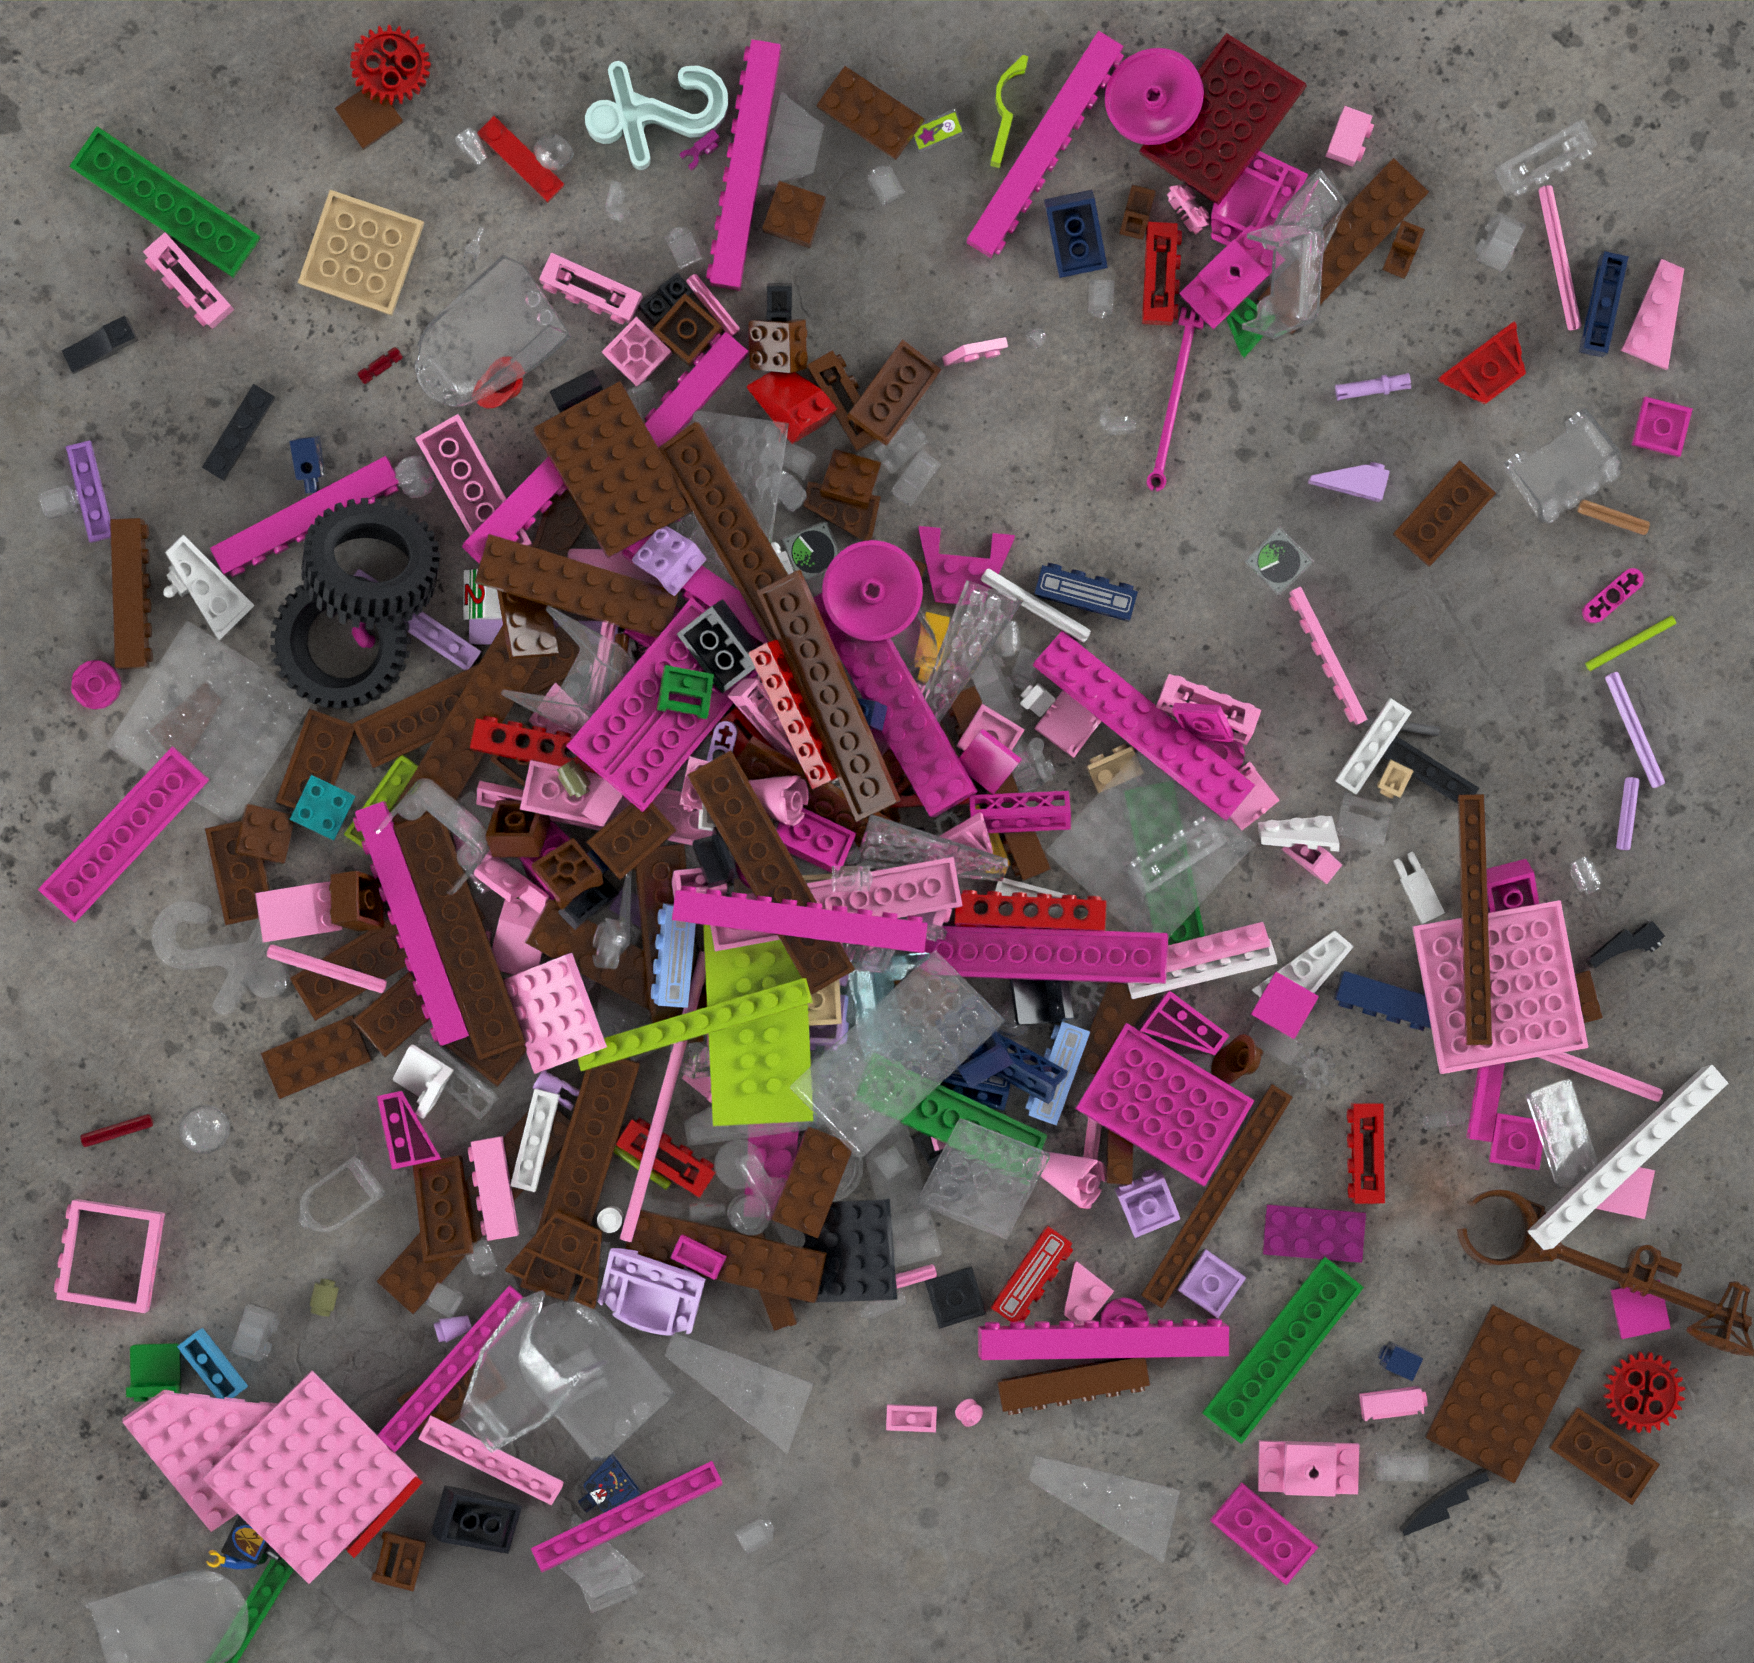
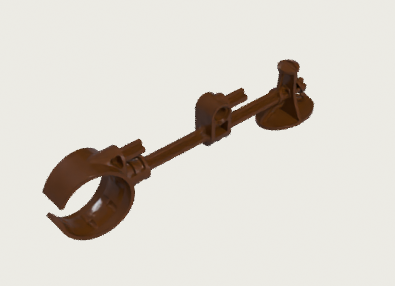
M1508 1190L1481 1192L1466 1202L1471 1206H1475L1478 1202L1488 1197L1498 1196L1507 1198L1519 1208L1525 1222V1235L1520 1248L1513 1255L1503 1259H1492L1480 1254L1471 1244L1467 1228L1457 1229L1458 1239L1462 1248L1475 1261L1485 1265L1496 1266L1545 1261L1553 1262L1555 1259L1562 1260L1617 1281L1621 1289L1627 1287L1632 1293L1638 1291L1642 1297L1651 1294L1706 1315V1317L1688 1326L1686 1332L1694 1336L1698 1341L1721 1351L1730 1352L1738 1356H1754V1348L1748 1335L1749 1327L1752 1325V1317L1746 1314L1748 1296L1751 1290L1747 1285H1741L1738 1281L1729 1282L1723 1297L1716 1304L1654 1280L1656 1270L1677 1278L1679 1273H1681L1682 1264L1661 1256V1251L1651 1245H1640L1633 1248L1625 1268L1564 1246L1561 1241L1553 1249L1543 1250L1528 1233V1230L1547 1213L1544 1211L1545 1206L1527 1200L1519 1194ZM1642 1251H1646L1649 1254L1647 1264H1643L1640 1261ZM1733 1288L1734 1290L1728 1307H1724L1723 1304L1726 1301L1731 1289ZM1742 1292H1744L1745 1294H1744L1743 1303H1742V1310H1741V1313H1740V1312H1737L1736 1310H1737V1307H1738V1304H1739V1301H1740ZM1711 1318L1722 1321L1720 1325L1700 1326ZM1732 1326L1743 1331L1746 1342L1732 1330ZM1697 1329H1718L1716 1335H1712ZM1732 1334L1744 1346L1729 1341L1730 1335Z

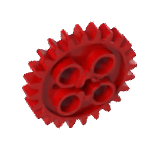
M388 25L387 31H383L381 26H378L376 34L370 29L368 31L369 38L361 35L360 41L362 44L355 43L354 49L356 51L351 52L353 61H350V68L355 69L352 71V78H358L355 84L356 87L364 85L362 94L370 91V100L379 96L380 104L386 98L389 100L390 105H393L394 99H398L399 103L403 104L404 96L411 101L413 97L412 92L419 95L421 91L419 86H426L425 79L429 78L430 75L427 69H430L431 62L426 61L429 59V53L423 52L425 44L417 45L419 37L415 36L411 39L410 30L402 34L401 26H398L396 32H394L391 25ZM392 45L396 50L388 52L383 47ZM374 61L378 63L379 67L370 68L367 66V63ZM411 62L414 67L407 69L402 66V63ZM393 78L397 81V84L388 85L385 80Z
M1640 1351L1637 1352L1636 1359L1629 1353L1627 1362L1619 1358L1621 1365L1619 1368L1614 1365L1611 1366L1615 1372L1614 1375L1606 1374L1611 1383L1603 1384L1604 1387L1609 1389V1392L1603 1394V1397L1611 1401L1606 1403L1605 1406L1607 1408H1614L1610 1413L1612 1417L1620 1415L1617 1423L1621 1425L1627 1421L1626 1428L1628 1430L1635 1425V1430L1638 1433L1641 1432L1643 1426L1647 1433H1651V1426L1660 1431L1661 1422L1669 1426L1667 1418L1670 1416L1677 1419L1673 1411L1675 1409L1682 1410L1677 1403L1678 1401L1685 1400L1684 1397L1679 1395V1392L1684 1391L1685 1387L1678 1385L1683 1380V1377L1674 1376L1678 1369L1676 1367L1669 1369L1671 1361L1666 1360L1662 1363L1663 1356L1659 1354L1653 1360V1353L1649 1351L1646 1358H1644L1643 1353ZM1649 1370V1375L1645 1383V1371ZM1637 1371L1639 1380L1635 1384H1630L1628 1381L1630 1373ZM1662 1375L1664 1379L1663 1385L1659 1388H1654V1378ZM1645 1388L1649 1390V1394H1644V1396L1639 1394L1640 1390ZM1629 1396H1634L1635 1405L1630 1409H1626L1624 1405L1625 1399ZM1658 1400L1660 1403L1659 1410L1651 1413L1649 1410L1650 1403ZM1643 1402V1413L1639 1414Z

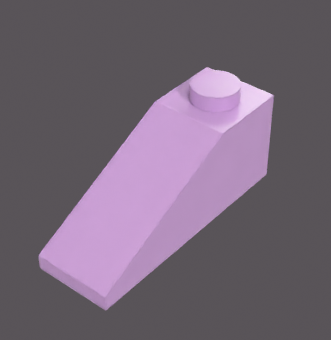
M1370 462V465H1361L1312 475L1308 483L1380 502L1383 499L1390 471L1385 470V466L1382 464Z

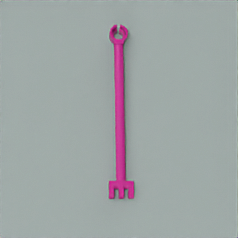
M1185 307L1181 308L1178 325L1185 326L1156 462L1153 472L1149 474L1146 480V485L1151 491L1154 488L1151 480L1154 478L1160 480V485L1155 488L1156 492L1161 491L1166 485V477L1163 474L1194 330L1195 328L1202 330L1204 320L1200 316L1199 320H1195L1196 312L1191 309L1190 317L1185 318L1187 308Z

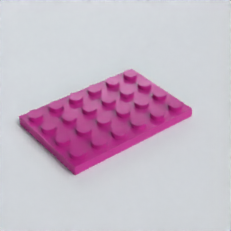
M1126 1023L1075 1109L1204 1187L1255 1100Z

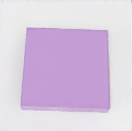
M1204 1249L1177 1290L1213 1316L1219 1318L1246 1277Z

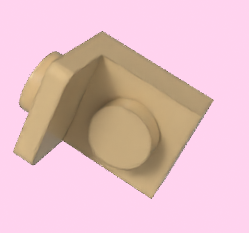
M1390 759L1381 780L1377 783V786L1381 788L1380 793L1392 799L1394 796L1401 797L1413 770Z

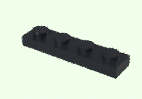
M253 384L202 468L225 481L276 397Z
M1395 736L1382 756L1387 761L1391 759L1412 769L1413 773L1411 776L1458 804V795H1476L1479 787L1397 736Z

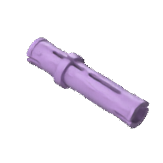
M1409 373L1390 377L1381 375V378L1337 384L1335 385L1336 398L1339 401L1341 399L1379 393L1387 395L1391 391L1411 389V380Z

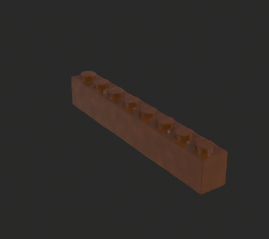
M976 686L947 697L948 703L945 706L950 718L953 716L956 718L958 725L954 728L959 740L983 704ZM1012 774L1007 777L995 794L1019 793ZM985 789L986 794H992L987 789ZM1004 802L1003 804H1001V806L1004 808H1011L1014 806V804H1012L1011 802ZM1035 831L1003 833L1005 840L1001 842L1006 854H1012L1015 861L1011 866L1016 878L1021 876L1022 881L1051 869Z

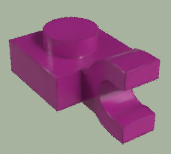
M712 129L694 143L693 147L682 151L679 156L682 160L687 156L693 157V162L688 165L692 172L699 164V156L705 153L710 155L719 147L720 138Z

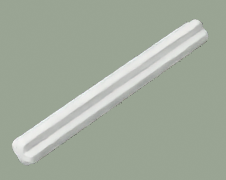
M987 569L981 577L982 582L1081 642H1085L1089 637L1091 631L991 569Z

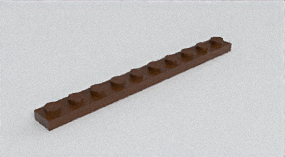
M1484 794L1458 795L1465 1045H1492Z
M1270 1084L1147 1283L1141 1296L1163 1309L1293 1097Z

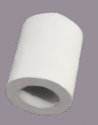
M615 1206L605 1207L597 1217L599 1228L606 1233L617 1231L624 1221L622 1211Z

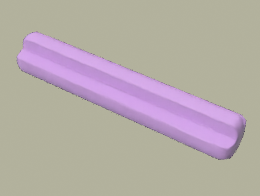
M1627 777L1625 779L1616 848L1619 850H1630L1639 788L1638 778Z

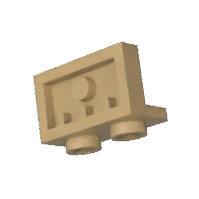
M1126 744L1112 749L1113 755L1105 758L1101 754L1089 759L1091 764L1086 767L1098 794L1144 774L1133 746L1127 748Z

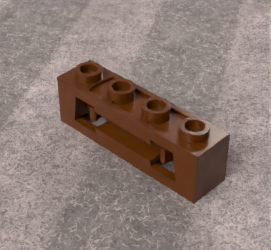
M832 350L809 363L807 369L817 386L824 391L836 406L837 410L834 415L855 451L859 453L878 440L854 422L853 426L859 434L856 436L849 425L851 420L847 417L848 414L831 387V384L837 381V377L832 370L837 371L841 378L840 384L853 406L860 398L856 391L860 387L853 375L848 377L844 368L847 365L841 354L835 355ZM823 374H824V376L826 377L827 382H828L829 385H830V386H828V387H827V385L825 384L823 378L821 377V375H823Z

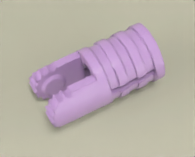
M547 1070L541 1072L533 1086V1089L559 1094L562 1088L568 1090L574 1096H578L580 1091L564 1080L561 1081L558 1077L548 1073ZM559 1096L558 1103L571 1111L574 1107L572 1102Z

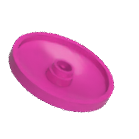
M1165 48L1142 50L1125 59L1112 73L1105 91L1106 112L1113 126L1125 138L1145 145L1166 143L1186 132L1197 119L1203 104L1204 91L1202 80L1195 66L1184 55Z
M869 540L848 546L831 561L823 579L822 595L829 617L840 630L856 639L881 641L896 636L911 624L920 609L923 586L917 566L902 549L884 541Z

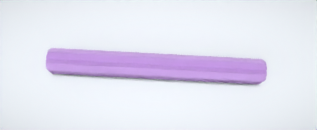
M1613 672L1605 677L1650 785L1652 788H1657L1663 785L1665 780L1618 672Z

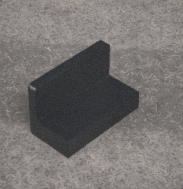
M590 370L550 391V394L558 411L561 413L601 392L603 388L594 370Z
M713 827L712 836L695 840L692 843L708 888L732 882L735 869L724 839L717 827Z

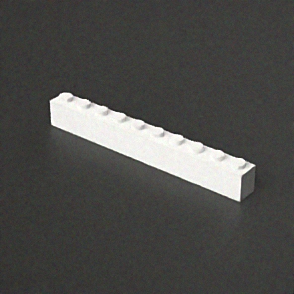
M1713 1065L1700 1068L1528 1230V1233L1543 1250L1553 1249L1714 1098L1728 1082Z

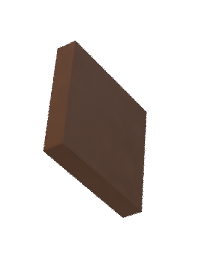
M361 89L334 109L362 149L365 150L404 121L395 108L390 105L388 99L385 98L384 102L380 104L379 96L370 100L371 92L362 94Z

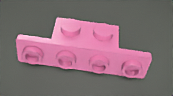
M480 843L474 845L472 863L477 866L474 870V876L508 902L519 897L537 912L541 913L549 900V895L499 857H492L489 849Z

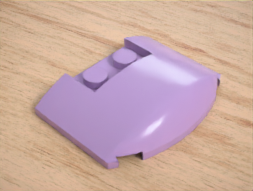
M611 1248L598 1303L602 1306L605 1302L614 1311L612 1315L615 1318L639 1330L659 1335H674L675 1332L686 1331V1334H690L693 1331L705 1279L686 1267L680 1269L638 1255V1251Z

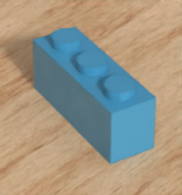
M203 1328L196 1331L177 1346L216 1398H234L248 1387Z

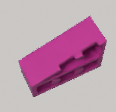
M1169 990L1166 991L1138 1029L1139 1031L1212 1055H1216L1230 1036Z
M402 1091L376 1096L392 1170L441 1159Z

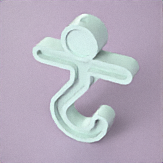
M615 61L608 68L615 102L599 100L593 103L587 109L585 125L590 137L602 144L613 143L624 133L633 167L638 170H644L651 162L644 134L646 125L656 124L689 138L703 137L712 129L716 131L724 122L729 109L728 93L722 79L712 70L701 66H685L681 68L678 73L680 86L686 90L697 89L702 91L709 101L704 111L698 114H690L654 98H648L633 92L627 66L623 62Z

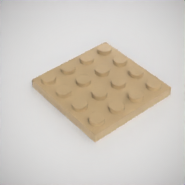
M330 190L298 284L392 316L424 222Z

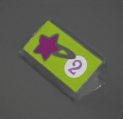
M952 109L923 122L913 136L918 153L964 135L956 110Z

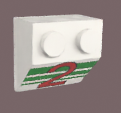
M478 569L464 570L463 620H502L497 590L474 583Z

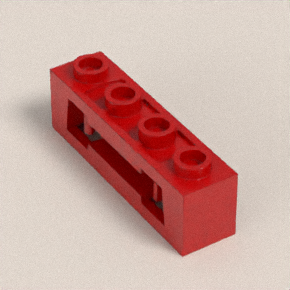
M1148 222L1142 324L1171 326L1173 319H1178V304H1174V294L1179 295L1180 280L1175 279L1176 270H1180L1181 255H1176L1177 245H1181L1182 230H1178V223ZM1154 239L1157 240L1156 251H1153ZM1167 241L1169 242V252L1166 255L1164 296H1167L1166 307H1163L1164 296L1155 295L1154 308H1151V295L1155 292L1157 252H1165Z
M1351 1103V1108H1347L1346 1114L1347 1123H1351V1133H1347V1147L1351 1148V1158L1347 1159L1348 1173H1352V1183H1348V1198H1352V1202L1355 1204L1385 1203L1384 1103ZM1372 1117H1374V1132H1371V1171L1375 1174V1189H1373L1374 1177L1362 1176L1363 1188H1361V1174H1364L1363 1133L1360 1132L1361 1118L1362 1129L1373 1130Z
M640 1117L638 1120L631 1119L616 1145L641 1161L644 1152L631 1144L635 1143L640 1148L645 1149L647 1139H644L639 1134L642 1133L648 1137L651 1124ZM662 1132L658 1147L684 1164H687V1162L699 1169V1173L689 1166L683 1174L695 1181L693 1184L680 1176L681 1172L656 1156L652 1168L700 1198L716 1173V1170L713 1169L714 1164L703 1157L698 1160L692 1156L694 1151L683 1144L679 1147L671 1143L673 1138Z

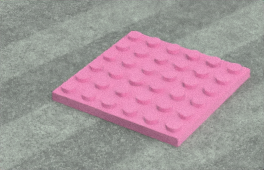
M1561 900L1488 913L1492 1045H1465L1462 919L1458 918L1412 927L1440 1074L1588 1048Z
M311 1370L203 1477V1480L310 1584L401 1493L411 1480L418 1476Z

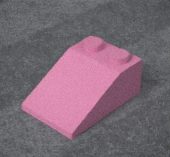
M331 881L255 893L263 943L342 930L341 926L331 924L329 913L331 908L329 885Z
M518 898L511 902L505 899L492 946L500 971L512 975L539 966L543 956V952L525 943L540 913Z

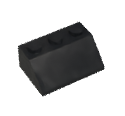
M723 599L711 606L677 633L706 673L714 674L713 683L721 693H724L755 669L748 653L759 646Z

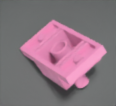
M1259 1440L1258 1491L1284 1492L1285 1495L1303 1496L1358 1494V1443Z

